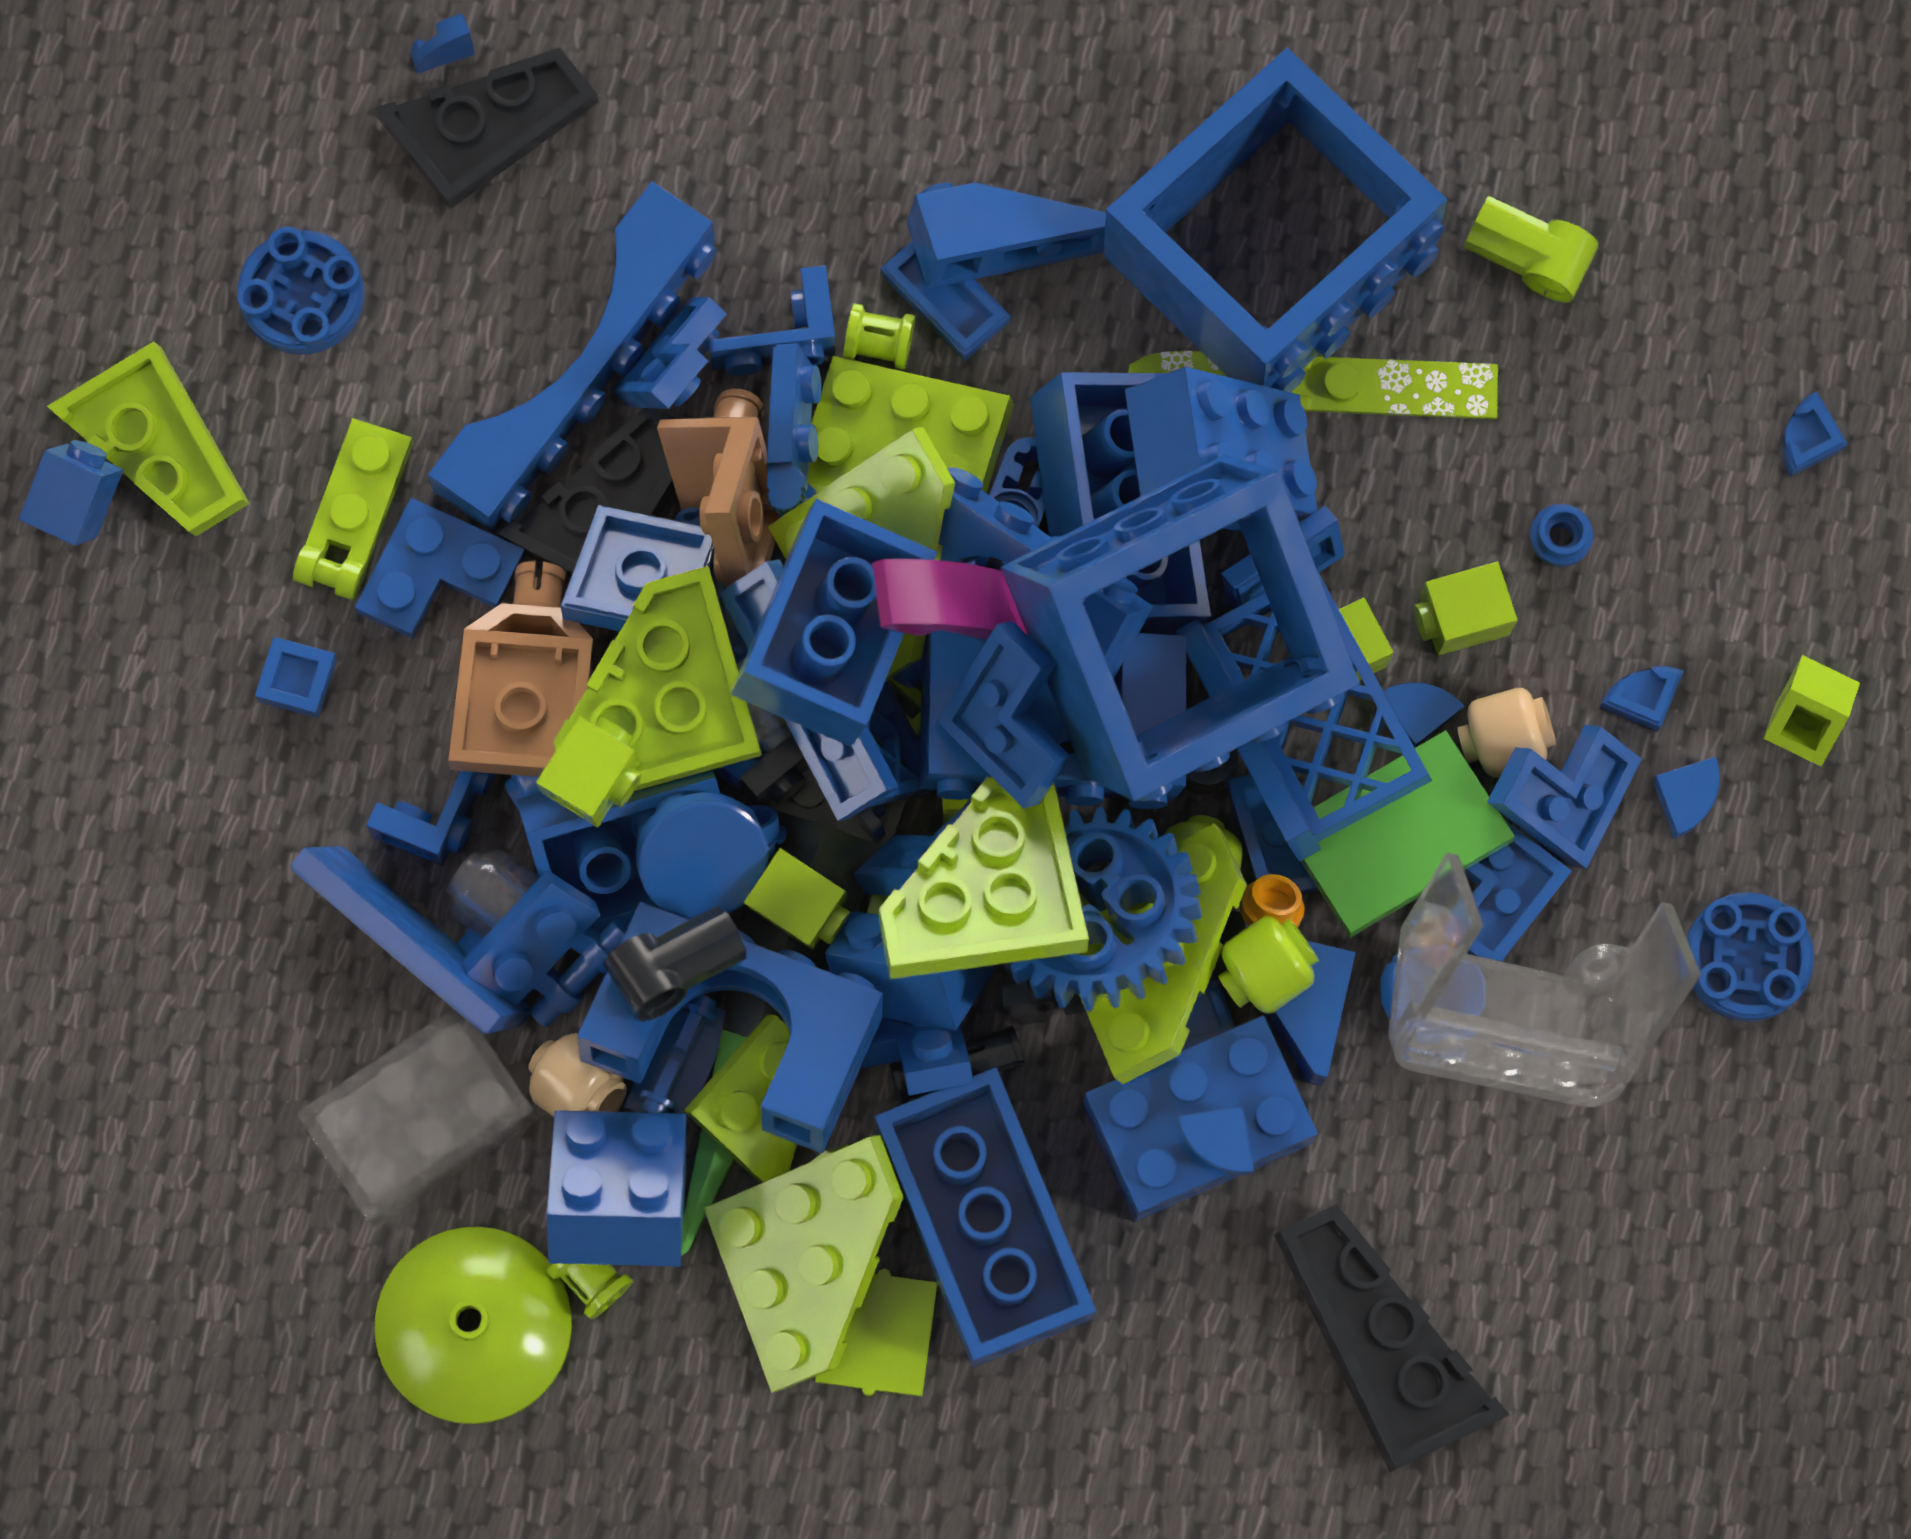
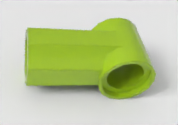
M1488 196L1466 239L1464 248L1522 275V281L1532 291L1544 295L1545 291H1547L1545 297L1556 302L1568 303L1573 300L1598 249V242L1590 233L1574 224L1560 220H1553L1547 224Z

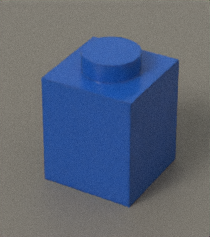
M72 440L70 444L67 443L44 451L18 520L74 546L95 539L101 529L124 469L105 461L107 457L105 451L83 441Z

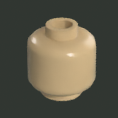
M1515 688L1472 701L1467 710L1469 724L1458 727V735L1467 763L1479 761L1484 772L1492 778H1499L1515 747L1532 749L1546 760L1548 755L1547 747L1556 745L1553 726L1543 697L1533 699L1532 695L1524 688Z
M578 1033L565 1035L556 1042L548 1040L533 1054L529 1063V1071L532 1073L529 1092L533 1102L553 1117L555 1110L617 1112L621 1107L627 1092L626 1084L623 1083L624 1077L580 1061Z

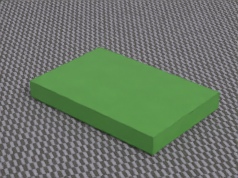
M1446 730L1415 748L1432 779L1431 782L1319 841L1318 844L1321 850L1300 861L1349 938L1512 843L1515 838L1500 812L1487 803L1489 799L1487 792ZM1402 755L1366 778L1388 783L1411 771V768ZM1351 786L1313 807L1319 819L1344 807ZM1362 789L1360 797L1372 791Z

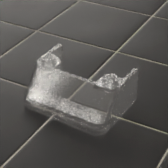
M1447 852L1400 930L1388 1037L1397 1063L1410 1071L1581 1107L1601 1106L1614 1100L1623 1092L1701 973L1673 904L1661 902L1632 948L1614 944L1591 946L1573 959L1564 975L1466 954L1481 931L1483 923L1459 855Z

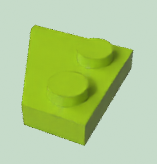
M772 1014L765 1016L684 1110L697 1125L759 1184L789 1172L797 1146L794 1142L762 1131L761 1105L790 1040V1033L786 1024L778 1016Z

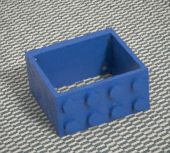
M1287 47L1106 209L1104 257L1227 377L1292 392L1305 377L1306 372L1303 370L1305 366L1319 354L1324 359L1334 354L1348 339L1351 333L1348 327L1362 314H1365L1368 318L1375 316L1394 296L1395 290L1392 287L1407 273L1413 278L1417 277L1431 265L1439 254V250L1436 247L1438 238L1445 229L1442 221L1448 199ZM1290 122L1324 157L1369 198L1389 220L1277 322L1268 328L1266 325L1262 327L1166 232L1284 125Z
M1225 454L1000 567L1027 635L1056 663L1046 682L1084 776L1133 801H1148L1166 794L1173 787L1172 781L1191 771L1202 772L1222 765L1230 757L1228 752L1249 741L1257 743L1276 737L1285 730V723L1303 713H1318L1335 706L1341 701L1340 694L1360 684L1280 472L1272 468ZM1238 520L1290 657L1136 736L1083 605L1084 598Z

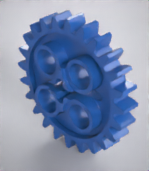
M1098 807L1094 813L1092 823L1083 824L1079 813L1076 810H1071L1069 827L1064 830L1077 888L1089 903L1084 907L1081 903L1089 938L1088 945L1101 944L1104 947L1096 954L1090 956H1082L1076 953L1011 962L1010 968L1018 984L1031 978L1030 984L1034 996L1038 999L1054 987V994L1061 1008H1065L1074 994L1081 995L1086 1011H1092L1097 995L1106 994L1112 1007L1118 1008L1120 1004V990L1129 988L1141 1000L1145 998L1142 980L1149 976L1163 985L1168 982L1162 965L1165 961L1184 965L1186 962L1182 947L1178 943H1196L1197 941L1194 924L1190 921L1202 918L1199 900L1194 898L1201 892L1196 874H1189L1192 871V866L1187 852L1177 853L1176 841L1171 833L1157 839L1158 833L1154 820L1149 818L1135 830L1129 810H1124L1117 818L1115 824L1108 823L1104 808ZM1096 862H1111L1102 871L1094 873L1086 871L1089 866ZM1144 902L1154 904L1144 913H1127L1136 904ZM1107 910L1112 927L1131 940L1132 944H1123L1113 934L1112 928L1102 917L1101 911Z

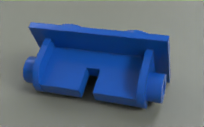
M701 995L685 1004L673 1016L641 1084L634 1082L623 1106L624 1108L635 1113L686 1114L684 1112L685 1108L703 1089L716 1061L726 1013L725 1010L716 1007V1001ZM686 1114V1125H687V1123H688V1121H689V1118H690L687 1114Z

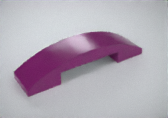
M883 559L872 563L882 628L917 636L937 630H945L987 640L997 624L1013 621L1027 634L1001 571L978 565L940 560Z

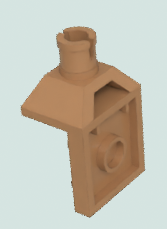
M729 389L722 392L717 397L713 417L662 419L657 427L681 510L690 507L700 509L699 515L702 532L704 535H711L715 549L713 560L715 577L718 582H724L726 588L764 562L770 561L776 541L768 526L780 519L778 517L779 513L774 512L767 502L769 500L766 495L769 493L767 489V449L760 427L764 418V410H761L763 404L755 394L743 389Z
M536 561L517 565L514 577L516 585L513 604L501 603L464 628L448 758L450 770L540 777L556 752L553 741L566 719L569 720L587 689L586 685L596 669L593 638L578 622L562 619L560 607L566 572L561 567L543 562L541 587L537 590L538 577H535Z

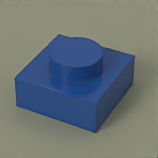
M273 637L255 698L259 703L319 719L337 663L335 653Z

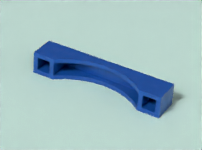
M651 181L615 228L616 265L612 292L600 325L583 353L556 382L530 401L496 417L465 425L428 473L433 492L492 533L496 532L504 520L511 523L514 519L517 520L532 496V493L527 489L541 471L550 474L557 468L569 448V443L565 439L578 422L587 425L595 418L606 399V394L602 390L615 373L621 376L627 374L643 351V345L639 343L652 324L660 328L670 319L680 301V296L676 294L689 276L694 279L701 277L716 255L717 248L713 246L715 243L713 222L653 181Z

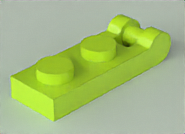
M352 418L306 544L301 549L293 572L294 582L313 587L318 582L335 588V595L353 601L357 598L414 445L412 437ZM330 545L349 551L348 557L343 564L325 559Z

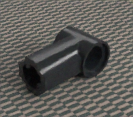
M718 905L658 937H655L652 933H644L629 938L608 954L603 965L638 1021L645 1022L663 1016L674 1009L686 997L688 989L747 958L746 948L740 938L737 927L727 911L724 912Z

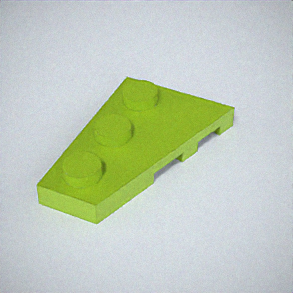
M154 341L47 406L89 444L107 453L106 459L115 466L124 469L123 473L136 486L194 536H198L249 505L246 496L163 349Z

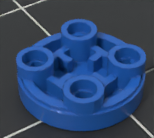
M281 227L275 230L268 240L259 245L250 254L241 270L237 292L238 303L244 319L258 339L278 351L300 355L321 352L343 340L358 322L365 297L364 283L359 266L345 246L323 233L298 230L293 227Z
M673 793L665 796L658 803L656 813L644 826L636 848L637 869L649 897L663 910L686 919H693L718 905L724 912L727 911L728 914L743 906L744 901L768 867L769 861L767 841L754 811L749 806L731 797L717 793H694L689 795Z
M1744 892L1731 894L1715 900L1694 920L1684 942L1683 966L1686 978L1693 992L1709 1009L1732 1020L1745 1022L1761 1021L1782 1013L1802 995L1813 971V945L1806 929V920L1802 913L1796 908L1787 906L1781 901L1764 894Z

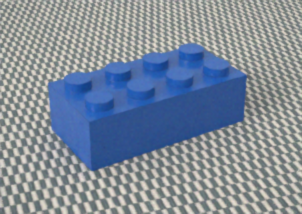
M1061 372L1030 397L1050 537H1061L1141 497L1125 389L1167 373ZM1200 540L1125 577L1137 587L1136 595L1153 606L1139 633L1177 635L1175 630L1197 618L1201 623L1211 616Z
M997 1068L973 1076L972 1084L940 1089L874 1116V1128L877 1135L881 1136L903 1194V1200L971 1368L1093 1320L1096 1308Z

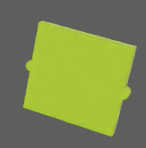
M881 1269L878 1274H874L862 1306L855 1309L843 1341L847 1345L838 1368L816 1376L815 1383L862 1389L865 1396H872L875 1391L922 1397L937 1282L893 1277L887 1269Z

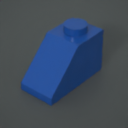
M1307 941L1319 959L1317 963L1312 965L1315 976L1314 983L1310 988L1277 1011L1265 1013L1308 1083L1322 1087L1329 1073L1355 952Z

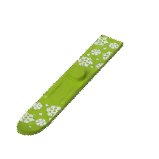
M1169 351L1144 356L1130 364L1128 373H1170L1183 367H1189L1227 377L1201 351ZM1316 356L1303 368L1306 375L1301 383L1291 392L1299 394L1304 411L1497 419L1498 364L1328 357L1324 359L1323 357Z

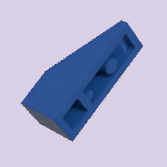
M975 182L954 186L952 183H939L926 188L919 194H915L906 224L927 288L929 289L1104 252L1106 212Z

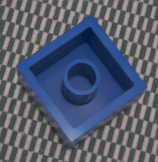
M555 1110L547 1206L549 1263L681 1267L686 1177V1114Z

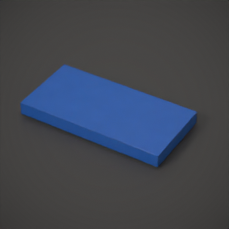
M345 847L303 848L290 864L295 874L481 1033L488 1034L520 1027L531 1015L530 1009L532 1007L523 999L515 1006L467 976L463 964L466 956L460 949V946Z

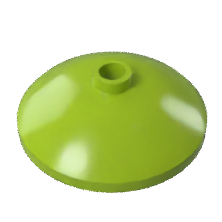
M463 1227L444 1231L426 1239L411 1249L394 1267L381 1291L375 1314V1339L378 1354L383 1368L398 1391L422 1411L439 1419L461 1424H481L502 1420L522 1411L535 1402L550 1387L559 1374L568 1353L572 1333V1316L568 1295L561 1278L553 1280L547 1273L548 1268L551 1266L549 1260L522 1238L502 1230L487 1227ZM466 1309H476L482 1316L479 1328L473 1332H464L458 1327V1317Z

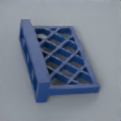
M780 560L764 562L719 593L748 650L782 572L783 565ZM888 680L884 682L875 704L878 712L873 709L867 726L852 747L785 719L838 821L849 819L867 807L921 796L935 790L920 789V741ZM872 734L882 742V747L875 742ZM900 757L905 761L908 769L900 763Z
M1319 572L1318 575L1355 672L1358 671L1365 686L1357 685L1340 694L1341 701L1331 707L1326 722L1299 715L1286 722L1285 730L1276 737L1257 743L1249 741L1237 747L1281 833L1298 861L1320 851L1319 841L1432 781ZM1266 593L1257 596L1204 626L1201 625L1197 618L1175 630L1177 635L1186 636V652L1210 697L1245 680L1239 667L1252 670L1251 677L1274 665V663H1270L1268 660L1277 634L1281 632L1273 611L1270 618L1263 616L1272 611ZM1245 625L1266 629L1256 659L1231 653L1223 637ZM1348 695L1375 702L1377 711L1369 733L1338 725ZM1385 722L1394 739L1381 736ZM1291 726L1322 733L1312 764L1286 757L1283 749ZM1334 736L1365 744L1355 775L1324 767ZM1377 747L1403 754L1411 768V771L1388 783L1366 778ZM1295 772L1308 775L1304 788ZM1322 778L1351 786L1344 807L1319 819L1311 804L1319 779ZM1362 789L1372 791L1360 797Z

